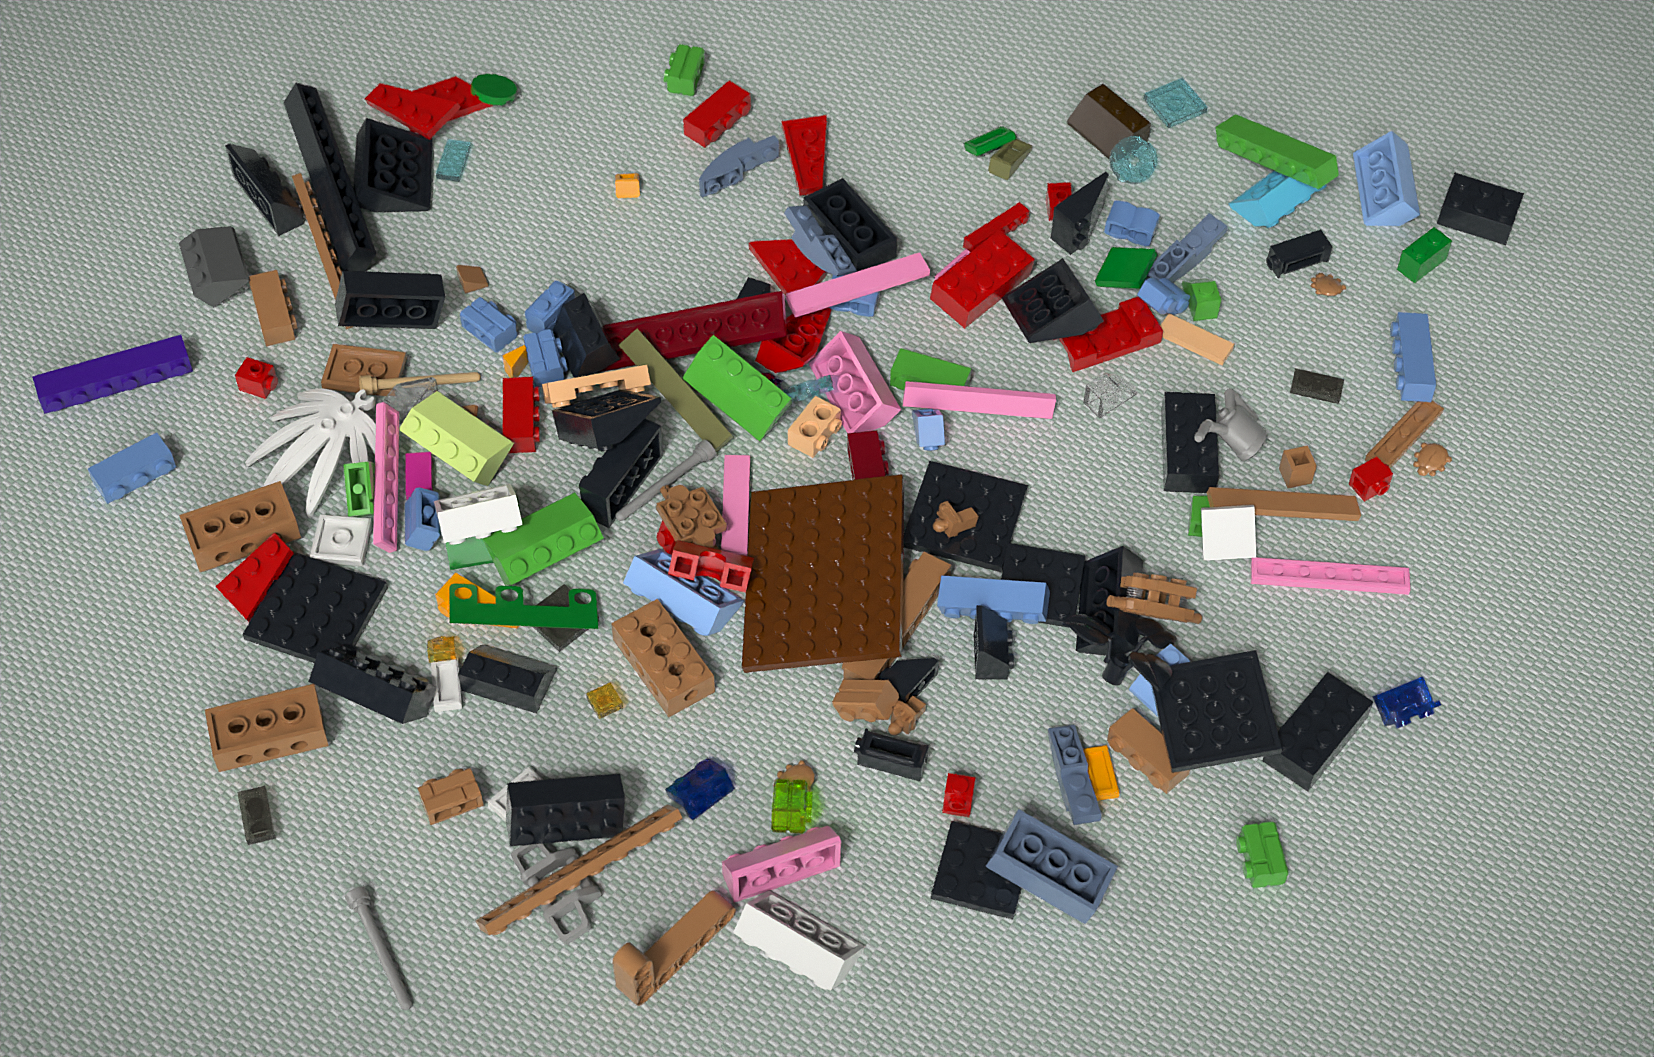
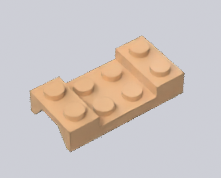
M647 365L545 383L542 384L545 404L552 403L554 408L571 405L570 400L576 399L575 393L594 390L593 385L599 384L600 389L618 386V389L641 392L645 391L644 386L651 385L648 367Z

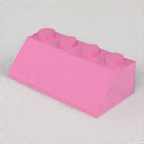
M840 331L808 363L830 403L841 409L842 425L847 433L872 431L884 427L901 411L900 406L860 337Z
M827 825L821 828L813 827L806 831V833L795 837H784L779 842L771 845H760L754 848L753 851L742 855L733 854L729 856L726 860L722 861V874L733 902L735 903L840 867L841 840L839 835Z

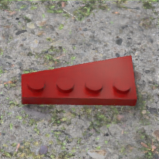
M379 83L364 98L371 107L429 140L460 109L458 102Z
M827 115L781 121V128L799 196L809 195L823 188Z

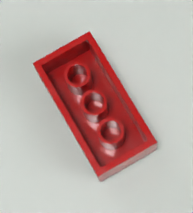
M999 229L933 282L930 300L965 329L1002 299L1001 297L1026 280L1031 275L1035 259Z

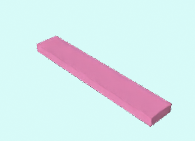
M919 252L787 293L786 301L794 316L798 317L929 276L930 269Z
M910 381L905 382L903 406L1046 419H1052L1056 402V394Z
M382 402L376 404L373 544L391 553L397 551L399 411Z
M725 455L722 517L727 524L726 531L722 532L721 550L747 556L750 455Z
M1258 557L1251 558L1250 562L1251 584L1407 595L1410 592L1409 568Z

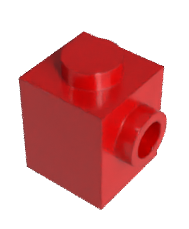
M246 357L235 374L239 391L266 399L270 392L275 390L278 383L273 365Z
M1376 456L1353 469L1349 485L1365 502L1376 495L1381 496L1389 490L1393 473L1389 466Z

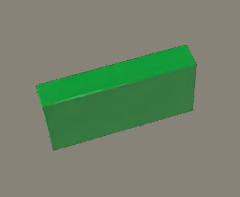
M1003 126L965 142V151L979 156L1015 140V132Z

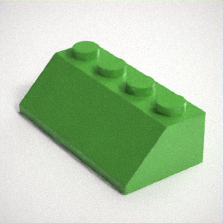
M714 335L697 353L682 378L759 442L792 405L791 397Z
M575 492L522 518V525L517 526V529L514 531L502 532L498 530L491 533L490 536L482 538L504 585H513L604 539L594 516Z

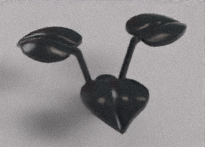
M1077 614L1068 617L1062 623V625L1072 629L1079 637L1096 646L1107 644L1106 656L1103 660L1107 663V666L1102 673V677L1109 684L1121 685L1127 672L1134 667L1157 692H1160L1172 676V669L1164 660L1153 654L1145 655L1143 652H1138L1146 641H1149L1158 649H1164L1170 644H1175L1177 640L1175 634L1168 631L1155 620L1149 618L1137 619L1134 628L1144 637L1140 639L1128 656L1122 653H1116V655L1111 656L1112 638L1108 636L1111 630L1100 619L1088 614Z

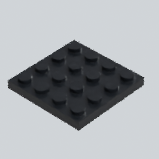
M929 460L904 532L903 548L926 552L931 555L1002 573L1007 543L1012 541L1028 491V485ZM946 501L949 502L956 513L972 507L979 516L975 527L959 532L957 536L950 538L944 531L936 532L933 529V524L939 518L937 512L939 511L940 504Z
M294 552L279 578L272 583L243 632L244 640L315 663L318 651L327 650L330 647H340L343 644L352 646L357 644L388 588L387 582Z
M1256 650L1170 665L1172 676L1161 691L1157 692L1151 685L1171 773L1282 753L1277 727Z

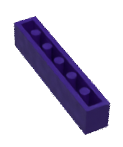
M180 334L32 377L44 414L123 391L133 390L151 383H157L172 377L182 376L193 372L182 335Z

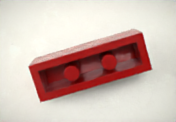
M729 80L683 118L684 135L706 148L711 142H715L724 131L730 129L737 120L748 114L751 109L750 93Z
M533 377L503 378V435L514 442L508 454L535 452V442H540V429L535 427V422H540L539 406L535 407V402L540 401L539 386L534 387Z

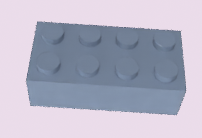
M1020 809L1017 810L1009 821L986 865L990 870L1084 924L1096 912L1118 867Z

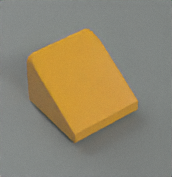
M638 173L615 175L617 198L639 197Z
M525 345L503 355L504 370L509 378L519 377L528 364Z

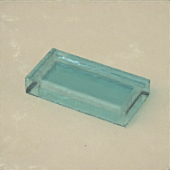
M447 139L436 171L437 179L460 182L471 150L470 142Z

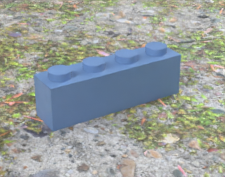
M1398 312L1396 321L1391 323L1390 335L1394 337L1392 353L1396 354L1394 372H1398L1396 390H1400L1401 401L1431 402L1436 388L1428 314Z
M941 576L937 606L941 613L948 618H959L962 615L970 616V618L975 620L976 605H982L1005 618L1007 622L1017 619L1027 624H1038V621L1046 622L1050 590L1046 583Z

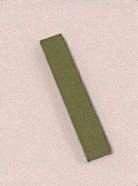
M638 329L619 344L637 366L647 365L652 384L702 440H707L713 446L716 453L734 437Z

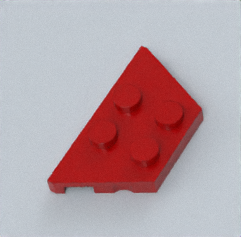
M457 76L413 90L458 102L460 109L448 121L494 106L478 100L479 96L477 95L474 97L470 89L471 84Z
M792 239L749 242V250L785 297L787 293L819 284L826 277V271L812 263Z

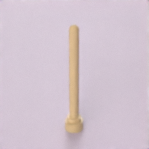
M478 372L377 380L376 377H371V375H363L359 377L360 390L364 389L367 396L372 395L373 392H377L379 389L477 382L480 380L481 375Z

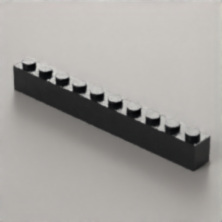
M295 83L283 103L343 270L365 271L377 253L316 87Z

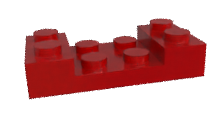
M1139 297L1119 302L1118 309L1101 314L1104 321L1094 330L1088 331L1083 335L1059 338L1068 353L1070 368L1072 372H1076L1160 344L1163 329L1147 304Z

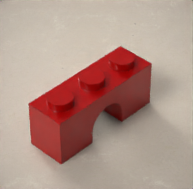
M677 540L673 549L668 575L693 581L696 576H709L720 581V587L746 593L754 558Z

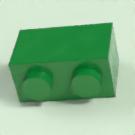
M1433 227L1402 251L1397 270L1413 283L1418 282L1447 259L1452 240Z

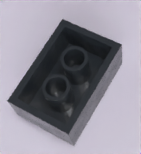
M1454 173L1437 224L1506 245L1524 193Z

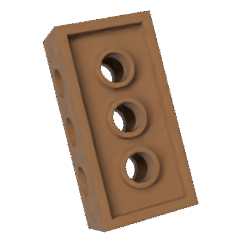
M281 481L179 515L200 573L249 556L274 532L284 543L301 538L295 516Z
M658 599L611 623L613 641L668 717L675 715L715 692L713 673Z
M314 684L204 709L212 755L219 772L329 746L320 701Z

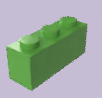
M900 348L891 368L890 386L904 390L905 382L910 381L969 387L971 368Z

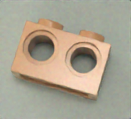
M815 396L788 429V445L814 458L819 450L823 451L830 436L833 433L836 434L841 428V409Z

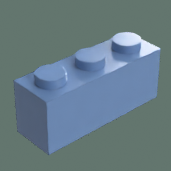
M156 432L89 467L88 472L93 484L108 504L139 487H143L157 477L169 473L176 468L171 451Z

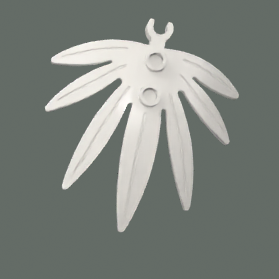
M318 388L299 393L297 395L298 400L311 402L299 403L279 411L271 417L272 422L295 416L312 415L296 420L270 436L249 456L245 462L246 466L249 467L266 454L302 434L281 456L263 485L264 487L281 481L282 486H284L325 446L315 465L307 495L306 514L308 518H312L335 472L346 437H350L352 463L368 462L363 436L366 437L368 444L375 454L376 424L363 411L371 410L376 403L373 396L363 401L367 397L364 389L357 392L352 402L340 393L329 389Z

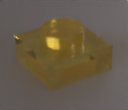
M439 636L427 640L429 663L456 659L454 636Z
M611 682L586 693L587 700L598 719L623 708V702Z

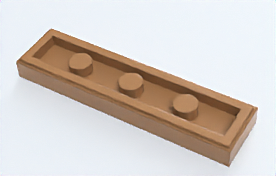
M1417 401L1366 455L1365 461H1369L1377 456L1391 469L1442 415L1444 408L1434 401Z

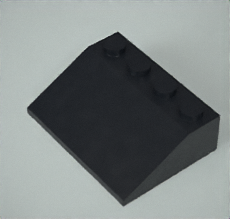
M366 118L356 135L353 190L360 208L375 213L429 211L431 203L432 138L429 140L420 134Z
M1063 258L1001 297L1028 343L1083 335L1088 331L1094 330L1104 321Z
M619 389L552 410L559 440L567 441L569 444H578L580 447L587 446L588 449L596 448L598 451H606L612 449L613 444L621 442L662 401L661 397Z

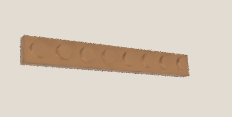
M301 173L293 175L292 179L336 300L342 273L339 266L334 268L333 264L338 262L334 250H328L327 248L331 246L327 231L323 233L321 229L325 228L321 214L317 216L315 212L319 211L315 197L309 198L310 195H313L309 181L304 182Z
M668 804L478 918L475 921L479 929L489 936L500 934L507 929V925L516 919L522 920L531 915L534 908L553 902L557 898V894L564 890L576 888L580 885V880L589 875L593 876L602 872L605 869V865L625 858L629 854L628 851L636 846L641 847L648 844L652 837L659 832H667L674 828L675 823L682 819L678 808Z

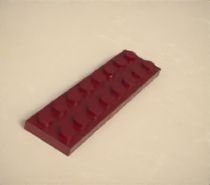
M776 291L606 324L604 326L620 360L601 371L636 365L619 346L636 329L645 336L664 359L696 354L713 335L728 347L787 336L784 294L782 291Z

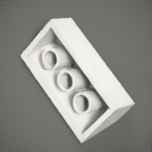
M767 891L746 903L733 932L741 937L745 944L760 948L765 951L769 958L782 961L793 972L805 975L814 980L818 987L829 990L834 989L843 982L865 948L864 945L771 891Z

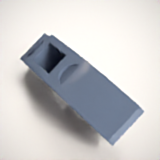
M775 135L756 143L747 138L728 148L713 160L700 176V196L703 198L728 186L735 185L743 180V172L779 157V140Z
M807 205L788 206L784 214L795 230L791 238L812 263L836 276L848 275L857 271L834 235H825Z
M1207 214L1181 241L1176 240L1153 263L1147 276L1158 280L1168 278L1171 282L1177 281L1212 252V246L1228 231L1227 225L1212 214Z
M1075 725L1048 728L1056 776L1066 812L1069 811L1073 825L1101 821V811L1088 775V763Z

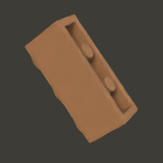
M277 270L249 276V283L266 347L295 340L293 330L298 328L294 314L289 315L288 313L293 311L289 296L284 297L283 294L288 293L285 279H279Z
M1133 708L1109 727L1107 741L1110 747L1115 752H1120L1125 756L1134 769L1140 770L1145 774L1155 788H1160L1167 794L1189 775L1190 770L1171 773L1163 735Z

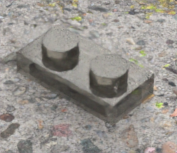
M1295 368L1290 393L1339 404L1344 379Z
M266 786L237 792L247 845L276 839Z

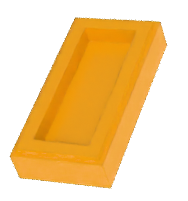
M1107 745L1084 748L1083 751L1088 763V775L1097 801L1119 798V789Z

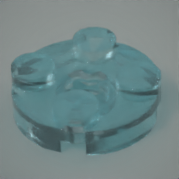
M1126 137L1120 140L1111 150L1110 167L1119 182H1126L1128 184L1142 183L1153 174L1157 166L1158 158L1155 148L1150 143L1142 140L1141 137ZM1130 154H1133L1134 158L1139 159L1136 166L1128 162Z
M831 375L819 377L817 380H808L783 389V392L792 398V402L811 398L812 395L834 390Z

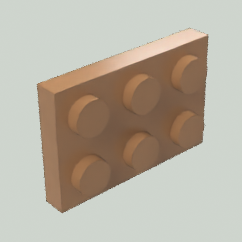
M333 344L321 380L322 389L357 393L360 391V376L371 375V377H376V380L401 378L407 360L406 352ZM398 388L379 389L377 392H373L372 395L396 398Z

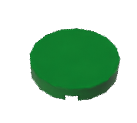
M481 74L474 77L471 82L470 89L474 97L475 95L479 96L478 100L490 105H504L506 101L513 102L517 95L516 84L501 75Z

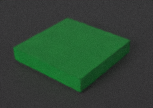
M1111 247L1094 280L1096 286L1141 289L1157 257L1156 250Z

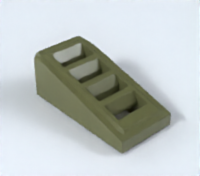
M1018 139L1006 143L990 157L989 173L1008 180L1031 152L1032 145Z

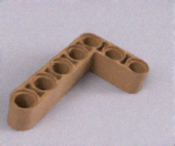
M712 890L644 954L631 942L624 944L613 958L616 987L634 1004L641 1006L733 918L736 908L718 892Z

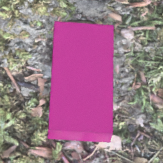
M431 452L406 453L407 500L411 497L415 488L420 487L433 491Z

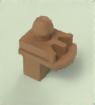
M946 501L939 506V511L937 512L939 518L934 522L933 529L936 532L944 531L950 538L957 536L959 532L975 527L979 516L972 507L956 513L949 502Z
M914 696L906 704L897 701L895 707H892L891 723L888 727L889 733L891 735H898L903 731L908 735L916 728V721L925 712L926 704Z

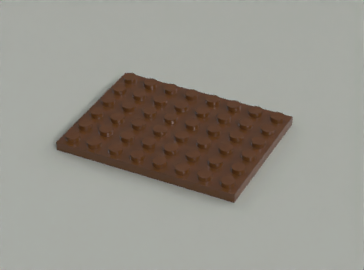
M902 474L751 492L748 557L754 558L745 597L742 669L744 673L902 657L904 477Z

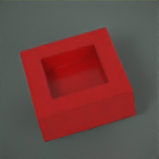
M662 520L656 538L665 552L672 555L676 541Z

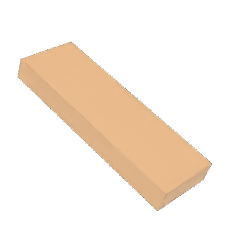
M1168 314L1160 325L1163 329L1162 338L1222 366L1234 349V343L1172 314Z

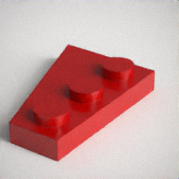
M274 532L215 587L250 622L254 611L266 596L270 585L279 578L294 552Z

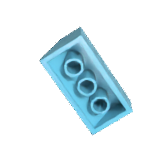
M1272 171L1231 201L1229 206L1255 227L1266 226V228L1276 225L1280 217L1292 213L1296 205L1308 201L1311 198V194L1324 189L1327 185L1316 189L1279 172Z

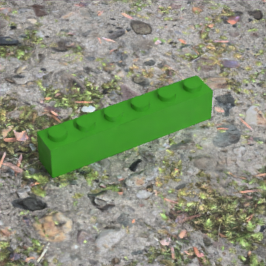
M1237 114L1215 127L1218 147L1316 189H1320L1339 176L1336 155Z

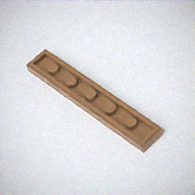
M1209 487L1207 491L1210 507L1254 505L1255 515L1359 521L1361 517L1356 496Z

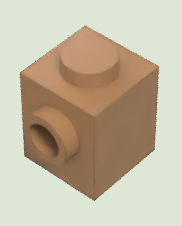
M1308 446L1284 450L1279 470L1287 489L1312 484L1317 465Z

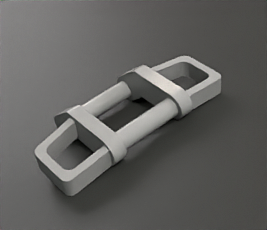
M543 844L520 846L511 853V857L521 873L520 877L523 883L529 885V887L538 883L539 879L556 868L564 867L579 857L573 848L551 854ZM534 848H540L546 857L526 870L521 862V857ZM588 876L580 880L581 889L575 890L554 905L552 902L547 905H540L544 911L543 917L546 922L552 925L559 939L565 945L570 944L591 929V924L582 905L597 900L601 896V892L597 886L592 885ZM577 908L582 920L581 925L569 933L563 934L556 921Z

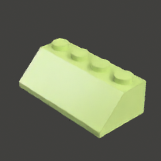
M439 391L434 392L412 407L399 428L405 435L470 480L485 486L489 485L514 442Z

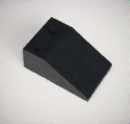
M1106 171L1054 207L1050 239L1070 255L1078 249L1082 250L1087 245L1103 210L1109 177Z

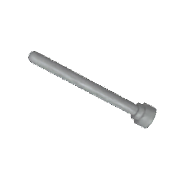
M705 439L698 443L690 457L616 513V519L618 521L625 520L660 493V489L663 486L666 488V485L673 483L697 463L710 461L716 456L713 446Z
M366 887L354 888L345 895L347 904L354 912H358L401 1009L408 1010L411 1008L412 1003L369 910V901L371 900Z

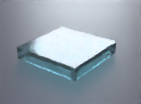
M1183 78L1144 93L1143 99L1167 128L1207 113V105Z

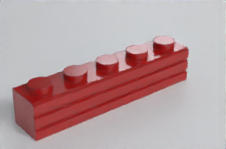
M1018 202L999 216L965 236L963 248L972 252L999 229L1005 234L1015 231L1018 226L1027 223L1030 210Z

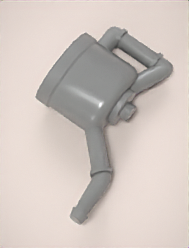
M1227 389L1224 393L1225 407L1218 412L1219 417L1216 422L1208 419L1203 421L1198 432L1195 434V441H1203L1207 432L1218 433L1236 453V456L1241 461H1246L1261 448L1266 440L1267 432L1257 423L1258 417L1256 413L1239 397V394L1233 389Z

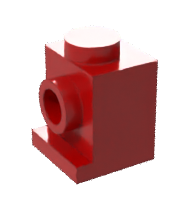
M1071 182L1047 183L1045 200L1049 220H1053L1054 207L1072 195Z
M948 773L942 813L970 818L976 777Z

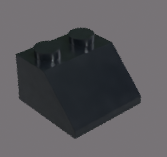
M976 605L973 632L975 680H1007L1009 669L1014 668V655L1008 651V646H1012L1013 642L1012 630H1007V620L982 605Z

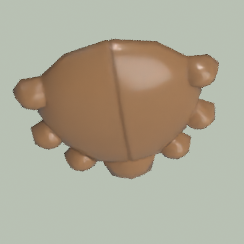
M1318 273L1315 277L1311 278V282L1314 283L1310 286L1315 288V293L1318 295L1335 296L1346 289L1345 285H1341L1340 278L1334 279L1332 274L1326 276L1323 273Z
M1424 442L1421 444L1422 449L1420 452L1414 454L1418 461H1414L1413 466L1419 467L1417 472L1420 476H1426L1428 473L1430 476H1435L1437 470L1441 472L1445 470L1444 465L1447 462H1451L1452 458L1442 445L1435 443L1426 444Z
M801 760L798 765L792 766L787 764L785 772L779 771L777 773L778 779L774 781L773 786L776 789H781L780 793L782 795L791 792V796L794 797L797 796L798 792L804 791L809 793L815 774L812 768L807 766L805 761Z

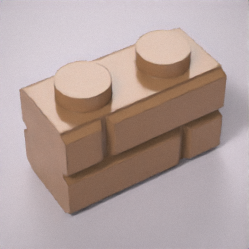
M843 679L839 692L836 693L832 704L839 713V716L846 721L852 722L854 719H864L868 722H875L876 720H889L893 711L892 707H895L899 695L889 680Z
M471 768L466 770L456 769L447 777L439 780L429 779L422 786L417 787L430 825L484 806L481 792Z

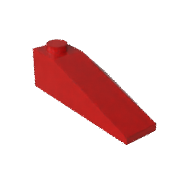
M827 307L795 317L792 313L786 318L787 336L762 341L755 361L774 373L803 367L815 357L832 309Z

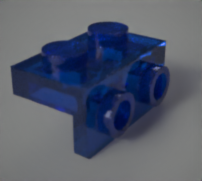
M1423 676L1372 696L1384 726L1395 724L1396 729L1412 723L1410 718L1416 715L1419 716V719L1435 714L1433 708L1441 706L1440 700L1433 701Z
M706 758L697 763L685 775L677 778L665 791L670 799L684 807L688 818L695 820L734 790V786L726 768Z

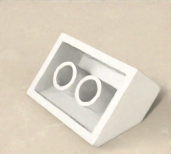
M511 484L434 501L444 543L449 542L451 545L462 543L468 537L485 538L490 536L491 532L498 530L511 532L516 530L517 526L522 525L516 494Z

